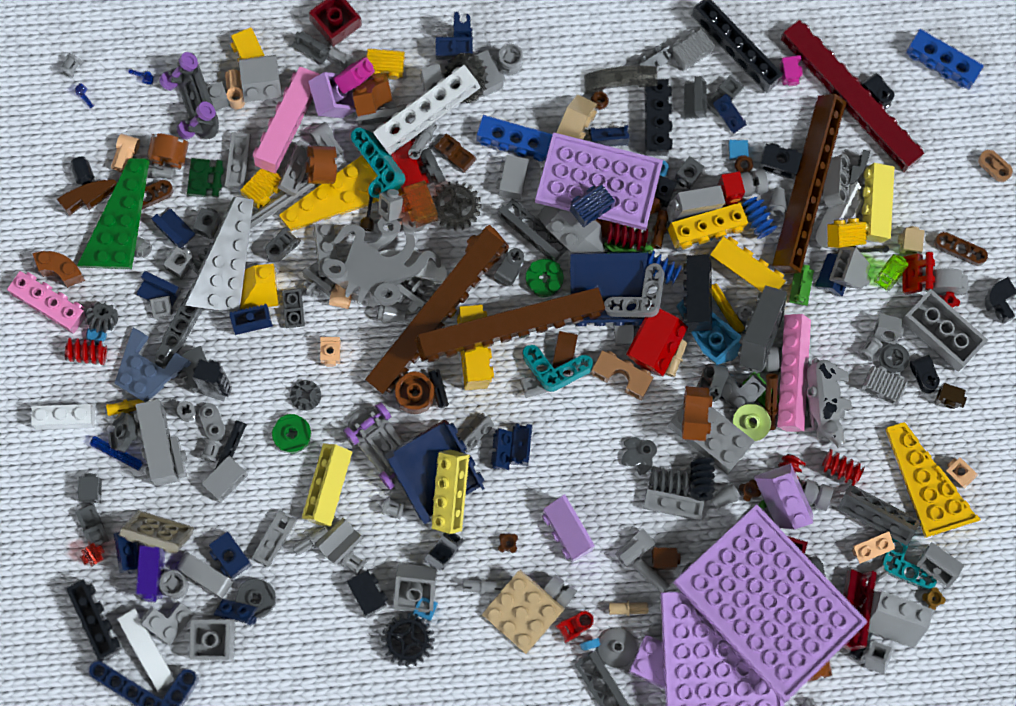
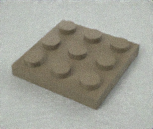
M138 510L121 528L120 536L125 537L129 541L143 542L148 547L163 548L168 553H177L193 535L194 527Z

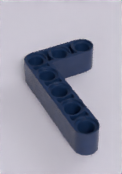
M95 661L89 667V675L93 679L136 706H145V700L149 697L154 699L153 706H184L199 681L197 673L193 670H182L162 700L103 662ZM98 666H103L104 668L101 676L95 675V669ZM188 673L193 674V681L190 684H185L184 676ZM119 676L121 679L120 684L117 687H113L111 684L112 679ZM136 687L137 695L130 698L128 695L129 689ZM175 691L182 692V699L180 701L173 700V693Z

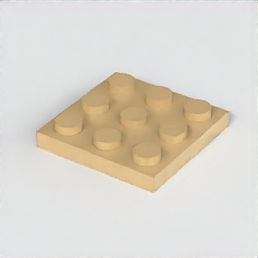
M520 569L482 615L527 654L565 609Z

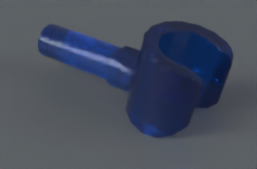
M133 69L129 70L130 74L142 77L144 84H153L154 76L149 71H144L143 73Z
M79 83L75 88V92L92 109L94 105L85 95L88 89L82 83Z

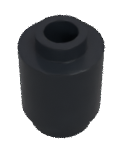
M84 156L71 160L72 165L70 167L76 183L81 185L92 183L95 177L89 161Z

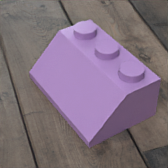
M791 463L754 476L774 523L779 528L795 530L813 524L812 509Z
M565 494L543 509L544 515H542V518L547 526L551 525L553 529L552 536L557 543L560 542L563 546L561 551L567 560L570 558L571 562H574L593 550L595 545Z

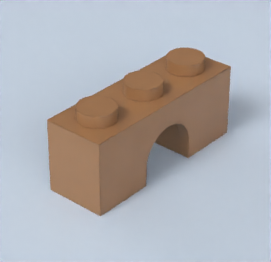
M602 350L591 371V375L606 383L614 374L620 373L625 375L628 380L625 393L642 401L654 378L651 376V373L642 368L639 370L628 360L622 361L618 359L617 355L611 351L605 352Z

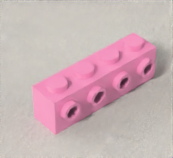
M19 271L7 288L8 292L74 334L85 319L84 307L77 302H69L68 297L61 292H58V294L53 292V288L49 284L37 282V278L29 272L25 274Z

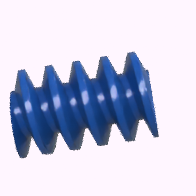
M753 197L741 205L745 209V215L748 216L747 221L752 222L750 227L755 229L754 235H759L757 239H761L771 234L777 228V225H770L774 219H767L771 213H764L767 206L760 205L764 202V199L758 200L757 197Z
M653 250L648 254L647 267L653 263L661 265L665 275L664 278H666L665 284L668 285L672 281L673 286L682 265L674 268L675 261L668 264L667 257L661 261L662 255L659 254L657 257H654L655 251ZM655 270V273H652L653 277H655V274L658 272V270Z

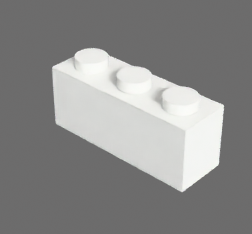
M91 404L32 406L31 425L36 430L95 428V408Z

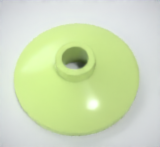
M745 404L735 412L733 424L754 441H758L769 433L771 419L767 411L761 406ZM751 418H755L757 423H753Z

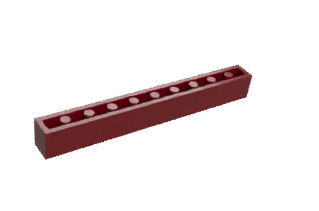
M799 19L783 32L780 40L795 56H801L800 61L830 94H837L846 101L845 110L904 173L925 154L922 147L910 138L909 133L898 125L897 120L893 116H889L884 106L875 101L871 92L861 86L858 78L848 72L845 64L835 58V54L823 45L822 40L810 31V27Z

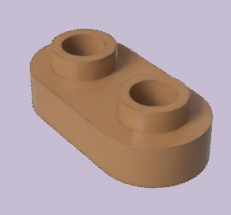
M985 150L979 156V165L996 181L1006 182L1012 176V167L995 151ZM985 159H989L990 163H986ZM999 171H1002L1004 173V176H1001L999 174Z

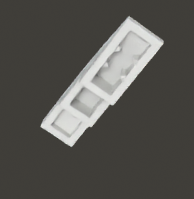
M134 608L118 617L117 619L156 689L160 690L174 682L175 678L157 648L154 639L148 629L139 623L141 617Z

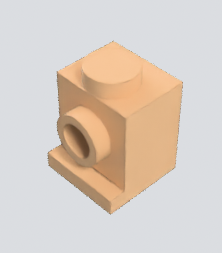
M320 337L321 364L327 367H334L336 364H340V337ZM327 349H333V350H334L333 353H331V354H328V353L326 352Z
M961 457L958 459L954 458L947 465L949 468L946 471L963 488H966L978 476ZM963 468L965 474L959 475L958 470Z

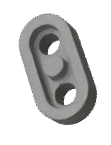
M211 403L204 404L199 410V416L205 433L209 439L220 441L226 434L220 413L215 405ZM207 410L212 411V414L210 416L205 415V412ZM213 428L219 429L216 434L212 433Z

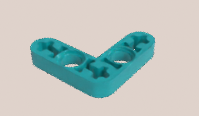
M527 345L523 349L525 363L544 389L549 392L557 391L589 374L593 369V360L588 355H581L554 369L537 346ZM531 352V354H535V359H536V360L534 361L533 356H532V355H528V353ZM544 365L547 369L545 371H538L536 367ZM570 370L573 372V375L567 377L563 375V372ZM548 380L555 381V384L548 383Z
M899 542L903 547L900 553L894 550L885 553L881 566H885L884 570L889 572L888 575L926 590L933 588L937 584L936 578L927 574L926 571H923L917 565L903 560L908 548L905 544ZM893 556L899 557V559L895 558L893 565L896 567L889 570V566L886 563H889ZM909 567L914 570L913 578L905 576V568ZM918 576L923 578L930 576L932 583L926 585V581L921 578L918 579V582L915 580Z

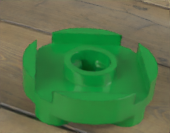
M540 259L532 262L527 269L526 285L536 296L551 297L563 285V271L557 262L549 259ZM547 274L550 279H547L544 283L542 279H539V276Z
M284 415L279 418L273 427V441L284 453L294 454L301 452L310 444L312 435L310 425L298 415ZM290 429H293L294 432L297 431V435L293 439L286 436Z

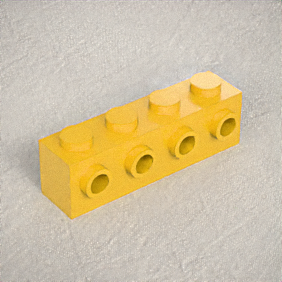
M737 203L672 222L667 229L674 248L687 249L693 246L692 244L707 243L710 241V238L716 237V239H721L723 236L726 237L728 233H741L744 231L748 221L741 203Z
M723 236L710 254L711 257L760 292H763L765 285L781 289L786 282L783 279L784 274L776 269L774 272L770 270L767 262L761 258L759 260L753 258V252L746 247L743 250L737 246L738 242L730 236L728 239Z

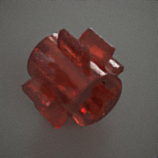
M92 543L81 550L83 555L80 559L84 565L89 563L92 567L104 560L102 554L105 551L101 545L96 547Z

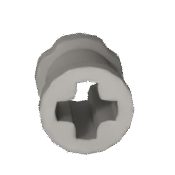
M68 53L66 61L62 66H59L58 70L67 77L73 78L74 71L83 62L75 55Z
M869 336L867 343L858 350V353L864 359L872 361L874 354L878 349L882 348L883 344L877 338Z
M183 401L177 407V413L183 421L189 422L196 418V409L192 403ZM188 409H189V410L191 411L190 414H189V413H186V414L183 413L184 410H188Z
M205 439L206 445L203 454H200V458L216 463V455L219 447H222V443L212 439Z
M386 497L381 514L385 515L387 513L397 516V519H401L405 503L391 501L390 498Z
M351 550L345 556L341 565L349 567L357 576L363 570L367 561L358 558Z

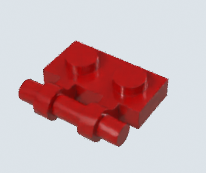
M926 252V259H923V255L919 253L903 256L902 293L922 292L923 284L925 283L926 290H933V283H935V276L933 275L935 259H933V252ZM924 267H926V275H925V276H923V268H924Z

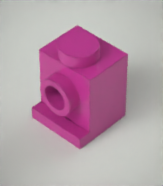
M801 56L783 57L779 66L780 71L783 73V85L796 86L799 84V79L802 77L801 65L799 66Z

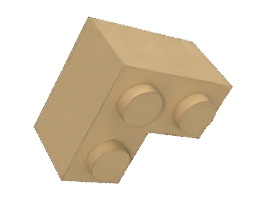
M577 94L568 105L557 133L584 140L586 135L584 133L585 127L588 128L591 121L593 122L596 117L597 111L595 108L597 103Z

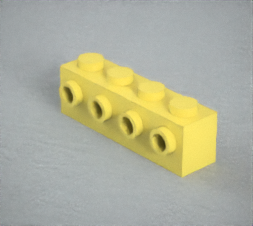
M873 163L866 167L864 171L865 187L862 193L864 205L861 212L863 222L867 223L865 225L867 227L866 240L883 243L891 239L894 166Z
M323 443L302 519L317 525L331 526L352 451L336 444Z
M453 450L442 451L438 454L432 515V529L448 534L462 531L469 454Z

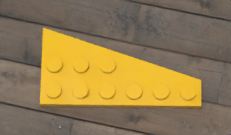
M361 155L336 174L334 184H321L279 214V217L290 231H294L339 214L342 215L367 207L370 197L368 192L369 185L378 175L363 155ZM399 188V189H398V192H399V196H400V195H403L404 193H403V191L401 190V188ZM373 197L372 203L379 201V199Z
M905 422L885 429L917 518L921 521L920 526L925 538L981 520L969 507L968 502L961 497L957 488L939 465H936L929 452L922 447L918 438Z

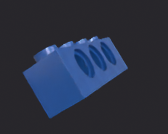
M922 29L918 31L906 51V54L911 59L924 63L927 68L936 70L944 78L955 81L962 88L970 89L984 67L983 64ZM924 49L930 50L931 54L926 53ZM940 58L945 59L947 63H943ZM956 68H961L963 72H959Z
M483 115L477 133V142L486 147L491 145L497 147L500 151H512L518 156H530L536 161L543 162L546 161L553 134ZM495 132H499L502 134V136L496 138L492 134ZM517 137L520 141L514 143L510 139ZM534 142L538 146L531 148L528 144Z

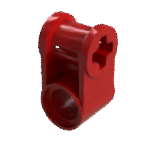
M582 611L555 627L560 630L566 644L590 629L594 623V617L590 612ZM583 615L588 616L591 620L587 626H583L579 622L580 617Z

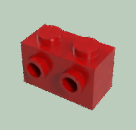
M740 171L722 174L717 186L721 185L725 204L722 207L740 203L745 194Z

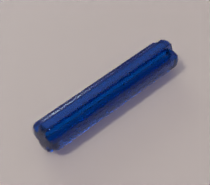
M93 436L90 441V445L138 471L144 464L143 461L126 452L123 453L112 449L108 442L96 436Z

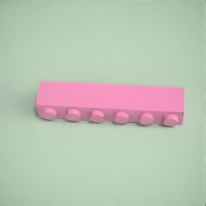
M299 67L297 73L294 72L292 74L291 84L285 88L284 98L282 102H278L275 110L276 114L270 118L269 128L267 132H263L260 139L261 144L253 152L252 157L254 158L255 166L276 174L313 99L308 81L320 75L319 73Z
M803 314L784 315L777 427L786 432L804 431L811 319Z

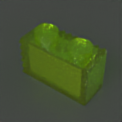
M893 254L874 279V282L886 291H890L908 267L906 259L900 255Z

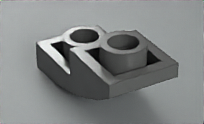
M302 289L283 290L286 328L304 327Z

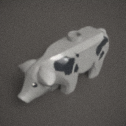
M815 358L807 368V395L812 414L818 425L816 428L817 438L825 437L839 448L844 444V432L839 419L844 418L845 410H851L852 404L850 400L841 398L840 387L837 381L848 382V372L828 360L823 359L819 361V359Z

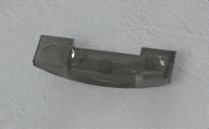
M621 66L602 69L584 75L585 94L598 91L603 92V89L633 85L648 87L658 85L656 66Z

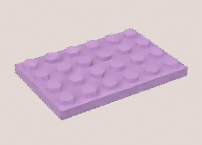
M553 132L535 203L570 211L571 201L579 195L581 197L587 194L586 191L593 185L597 187L603 184L608 193L615 199V204L612 209L598 217V219L646 230L663 160Z

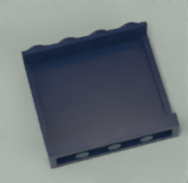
M646 251L570 253V293L575 294L599 288L603 302L610 297H642L648 253ZM631 303L627 306L628 311H632L636 308L635 303ZM613 304V306L610 307V309L613 310V307H615L616 304ZM604 310L600 317L595 319L583 318V321L576 323L575 326H587V323H594V326H606V323L613 322L614 326H623L625 322H632V325H641L645 317H612Z
M445 419L384 455L424 525L431 522L430 517L433 515V498L435 495V478L437 475L439 452L453 450L465 453L464 450L467 449L463 440H458L456 436L458 431L455 425ZM470 455L466 495L479 487L482 490L485 489L482 484L485 480L480 472L476 473L474 469L476 464Z

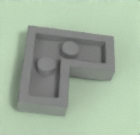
M177 601L166 616L151 606L139 623L168 645H171L195 613Z

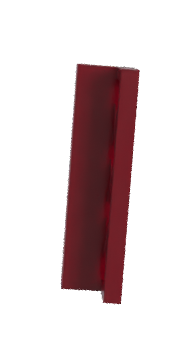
M850 569L846 573L843 596L867 621L843 646V648L851 651L867 646L877 575L875 571L860 573Z

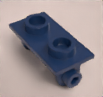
M725 94L712 104L734 134L745 127L747 123L730 100L731 97Z
M501 428L495 430L492 448H495L496 451L492 452L490 462L492 469L498 470L502 468L509 470L513 432Z
M222 599L213 613L216 616H220L221 619L240 621L249 626L254 625L257 621V618L254 617L257 607Z

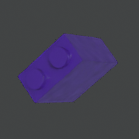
M140 546L136 594L144 602L154 603L157 599H162L163 592L160 589L159 582L164 574L165 551L159 547Z

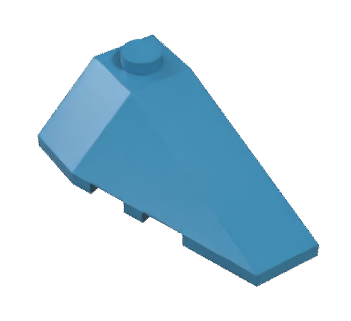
M682 300L676 307L684 320L683 316L684 313H687V308H684V301ZM713 312L712 330L691 332L703 354L716 365L733 361L738 356L740 346H742L739 344L741 335Z

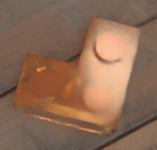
M426 181L404 187V194L401 195L403 198V209L405 212L408 211L410 222H414L417 228L438 221V213Z

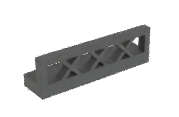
M513 198L506 206L502 205L498 210L499 218L549 260L557 262L567 251L568 248L543 223ZM512 205L519 210V216L514 215L509 210ZM522 219H530L533 222V228L526 225ZM536 231L547 233L548 240H544ZM550 243H559L563 248L558 252Z
M852 484L847 489L837 508L882 533L889 531L891 538L908 546L921 522L856 486L853 487Z
M596 650L574 664L599 706H605L603 704L604 695L613 697L615 700L614 706H629ZM590 660L594 666L593 674L585 673L580 665ZM594 678L603 680V692L595 690L592 686Z

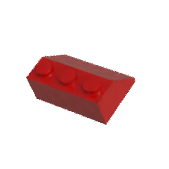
M660 309L654 317L644 318L626 355L642 369L663 377L688 326L684 325L678 317Z

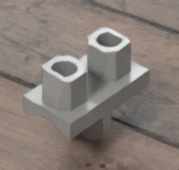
M314 263L309 269L305 267L302 271L303 277L308 280L303 284L307 288L305 294L311 296L314 293L319 296L321 291H323L330 297L335 283L328 277H325L324 280L318 277L317 263Z
M410 280L408 285L412 289L403 282L398 284L400 297L397 302L403 303L406 297L410 298L412 301L407 306V309L416 314L427 303L424 298L417 294L420 293L423 296L426 293L421 288L423 282L419 280L417 283H414Z

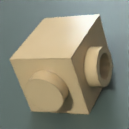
M916 226L906 227L898 237V244H901L900 254H921L925 230H920Z

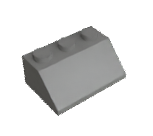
M874 591L869 632L915 648L929 629L934 609L884 591Z

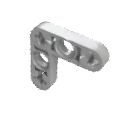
M653 263L646 268L642 297L608 298L604 302L607 314L612 317H654L660 310L665 276L661 265ZM655 270H658V272L655 274L656 281H654L652 273H655ZM650 287H657V291L655 293H648V289ZM651 300L653 307H651L650 310H647V308L650 307ZM631 303H635L636 308L632 311H628L627 306ZM613 304H616V306L613 307V310H611L610 307H612Z

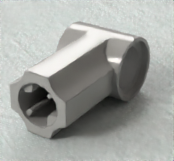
M326 122L309 131L311 138L317 146H335L337 153L335 160L344 153Z
M644 529L640 530L630 539L629 543L615 553L625 567L656 544Z

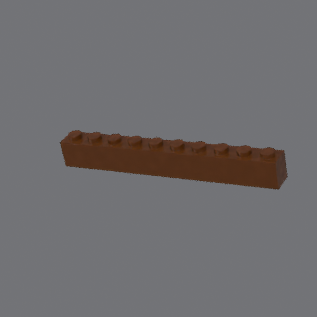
M837 94L818 95L772 263V267L782 273H801L846 105V101Z
M485 229L365 380L382 394H391L396 387L395 383L398 379L409 372L407 368L410 364H415L420 358L415 343L417 335L445 327L444 322L448 317L451 319L457 312L456 307L460 302L463 304L469 297L468 292L471 288L475 289L481 282L480 277L483 273H488L494 265L492 262L495 258H500L504 254L506 244L489 230Z
M594 288L418 334L415 338V343L421 362L426 360L434 362L439 360L441 356L453 357L458 354L457 352L463 350L465 353L476 350L478 346L486 348L494 345V342L501 341V343L511 341L512 337L519 336V338H524L535 331L543 333L553 326L555 329L564 327L565 323L572 322V324L580 323L583 321V318L595 319L600 317L606 308L599 288Z

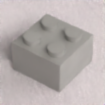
M190 620L189 660H234L235 620Z

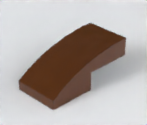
M447 133L434 146L442 156L464 173L477 160L472 153L461 146L460 142Z
M559 331L552 365L554 369L573 360L578 338L577 334ZM566 370V371H564L563 373L570 375V372H571V371H570V370Z

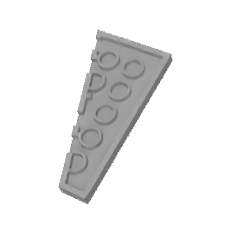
M232 198L225 213L224 221L216 233V238L198 271L199 274L195 283L192 284L188 298L185 299L183 306L225 312H237L240 310L253 199Z

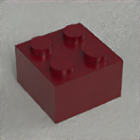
M324 0L309 11L310 21L332 47L362 26L360 15L347 0Z

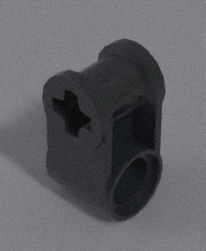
M874 73L861 83V86L869 90L877 103L880 102L885 110L891 106L895 96L894 92L878 73Z
M930 355L910 361L911 371L921 391L926 394L934 392L940 383V379Z

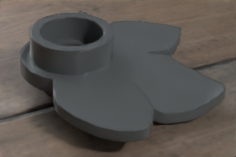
M637 437L624 441V445L628 450L624 453L621 463L625 466H636L639 475L647 473L653 465L652 458L657 453L656 444L651 440L642 441ZM645 446L650 447L649 453L644 452Z

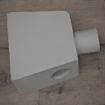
M439 64L421 68L420 77L424 92L428 89L431 90L439 80L443 79ZM445 95L438 96L437 100H442Z
M841 247L829 280L848 288L862 289L871 282V278L868 276L871 265L857 248Z

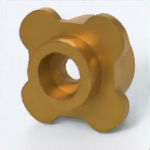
M937 587L931 588L930 592L922 595V600L927 602L928 608L936 610L938 605H943L946 601Z

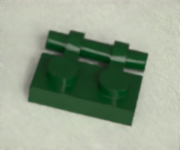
M191 158L187 196L206 197L208 190L212 191V197L218 198L219 191L222 190L221 175L224 174L223 161L216 160L215 166L210 167L211 162L209 159ZM209 174L214 175L212 183H208Z

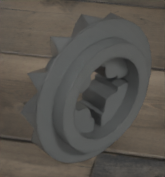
M897 343L895 345H885L880 350L878 357L880 365L892 373L902 372L908 366L910 359L906 348ZM893 352L895 354V357L900 359L896 360L894 365L892 363V360L888 358L892 356Z
M303 380L297 382L291 389L290 398L296 408L303 411L312 410L321 400V390L313 381ZM301 389L305 390V392L311 391L309 394L310 402L306 398H301Z

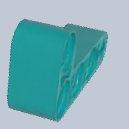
M360 127L355 128L351 133V140L378 175L369 185L368 192L370 196L379 199L380 193L390 189L398 191L405 182V175L373 132Z

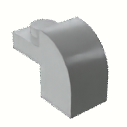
M951 268L933 270V275L935 276L933 291L939 294L950 291L959 295L968 294V276L962 274V270Z

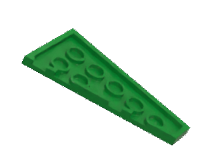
M129 158L77 264L78 267L132 269L149 160Z

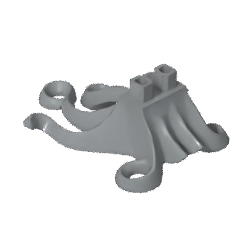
M412 212L407 213L402 218V227L407 239L406 245L401 252L389 257L381 255L378 251L388 246L398 235L401 225L397 219L389 222L383 217L378 221V230L382 235L374 243L364 242L365 230L361 226L351 224L343 227L335 238L334 243L339 244L348 235L355 236L348 258L345 263L335 259L326 261L322 265L324 274L332 282L346 289L345 296L349 297L351 295L352 298L358 300V305H361L363 300H366L368 305L376 308L379 304L383 306L394 305L400 297L398 284L419 274L429 259L434 261L437 268L441 267L439 256L432 251L422 252L416 262L409 267H406L404 264L412 255L415 247L414 232H419L426 226V220L422 215ZM416 221L419 223V225L417 227H412L408 224V222ZM390 225L394 229L392 231H385L383 226ZM336 266L340 268V272L332 273L329 269ZM387 292H392L393 295L390 298H385Z

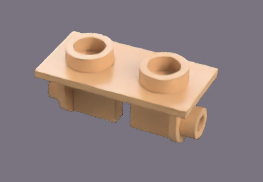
M887 531L854 545L852 552L854 556H857L858 562L861 564L894 550L895 546L890 532Z

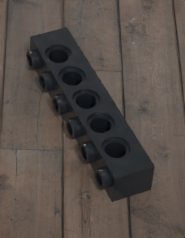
M702 0L694 7L692 17L766 94L780 83L783 73L712 0Z

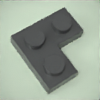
M754 374L741 386L734 378L728 375L721 396L737 410L745 404H753L766 391V384Z

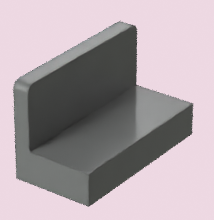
M696 76L693 83L684 84L685 119L707 117V82L702 76Z

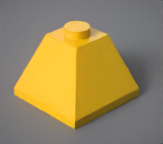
M274 264L254 265L245 269L240 310L249 309V307L253 308V306L256 307L257 305L264 306V304H267L268 307L279 306Z

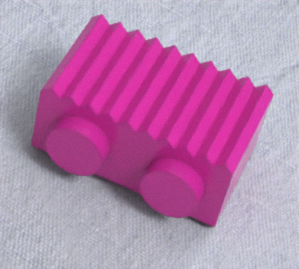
M363 57L334 77V81L341 92L345 94L362 84L375 70L367 57Z

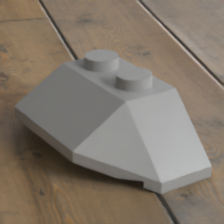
M547 205L537 215L544 226L572 253L604 252L602 228L596 220L583 228L570 211Z

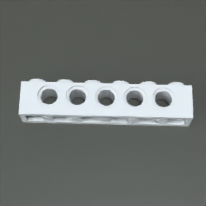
M465 65L457 67L447 78L439 80L431 90L428 89L423 92L419 99L411 101L404 110L395 113L388 122L380 124L373 133L388 154L391 155L480 89V86ZM460 83L458 88H452L454 84ZM445 95L442 100H437L438 96ZM425 106H430L427 111H422ZM410 117H415L413 122L407 123ZM399 128L398 133L392 134L394 129Z

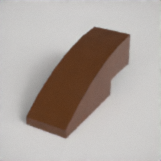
M111 179L88 183L65 193L57 200L69 216L84 205L88 210H91L112 194L117 182Z

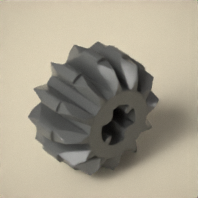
M97 301L96 304H90L86 310L85 322L86 325H89L90 330L96 329L97 333L99 331L106 333L107 330L112 331L114 326H116L118 313L113 305H107L106 301L103 304Z

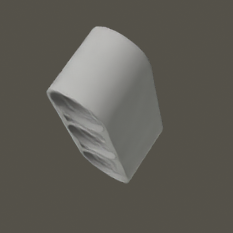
M846 154L831 158L823 193L824 202L828 207L848 202L851 165Z
M185 552L175 569L222 599L233 584L232 580L188 552Z

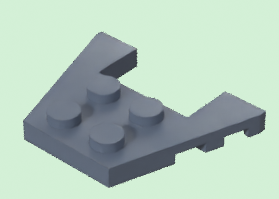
M133 327L114 384L141 401L148 402L164 388L165 383L171 378H176L179 375L178 372L184 367L187 368L192 362L175 352L165 369L159 367L139 354L149 336Z

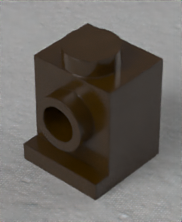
M943 383L939 387L934 404L939 405L943 403L945 407L950 409L963 408L967 397H965L966 390Z

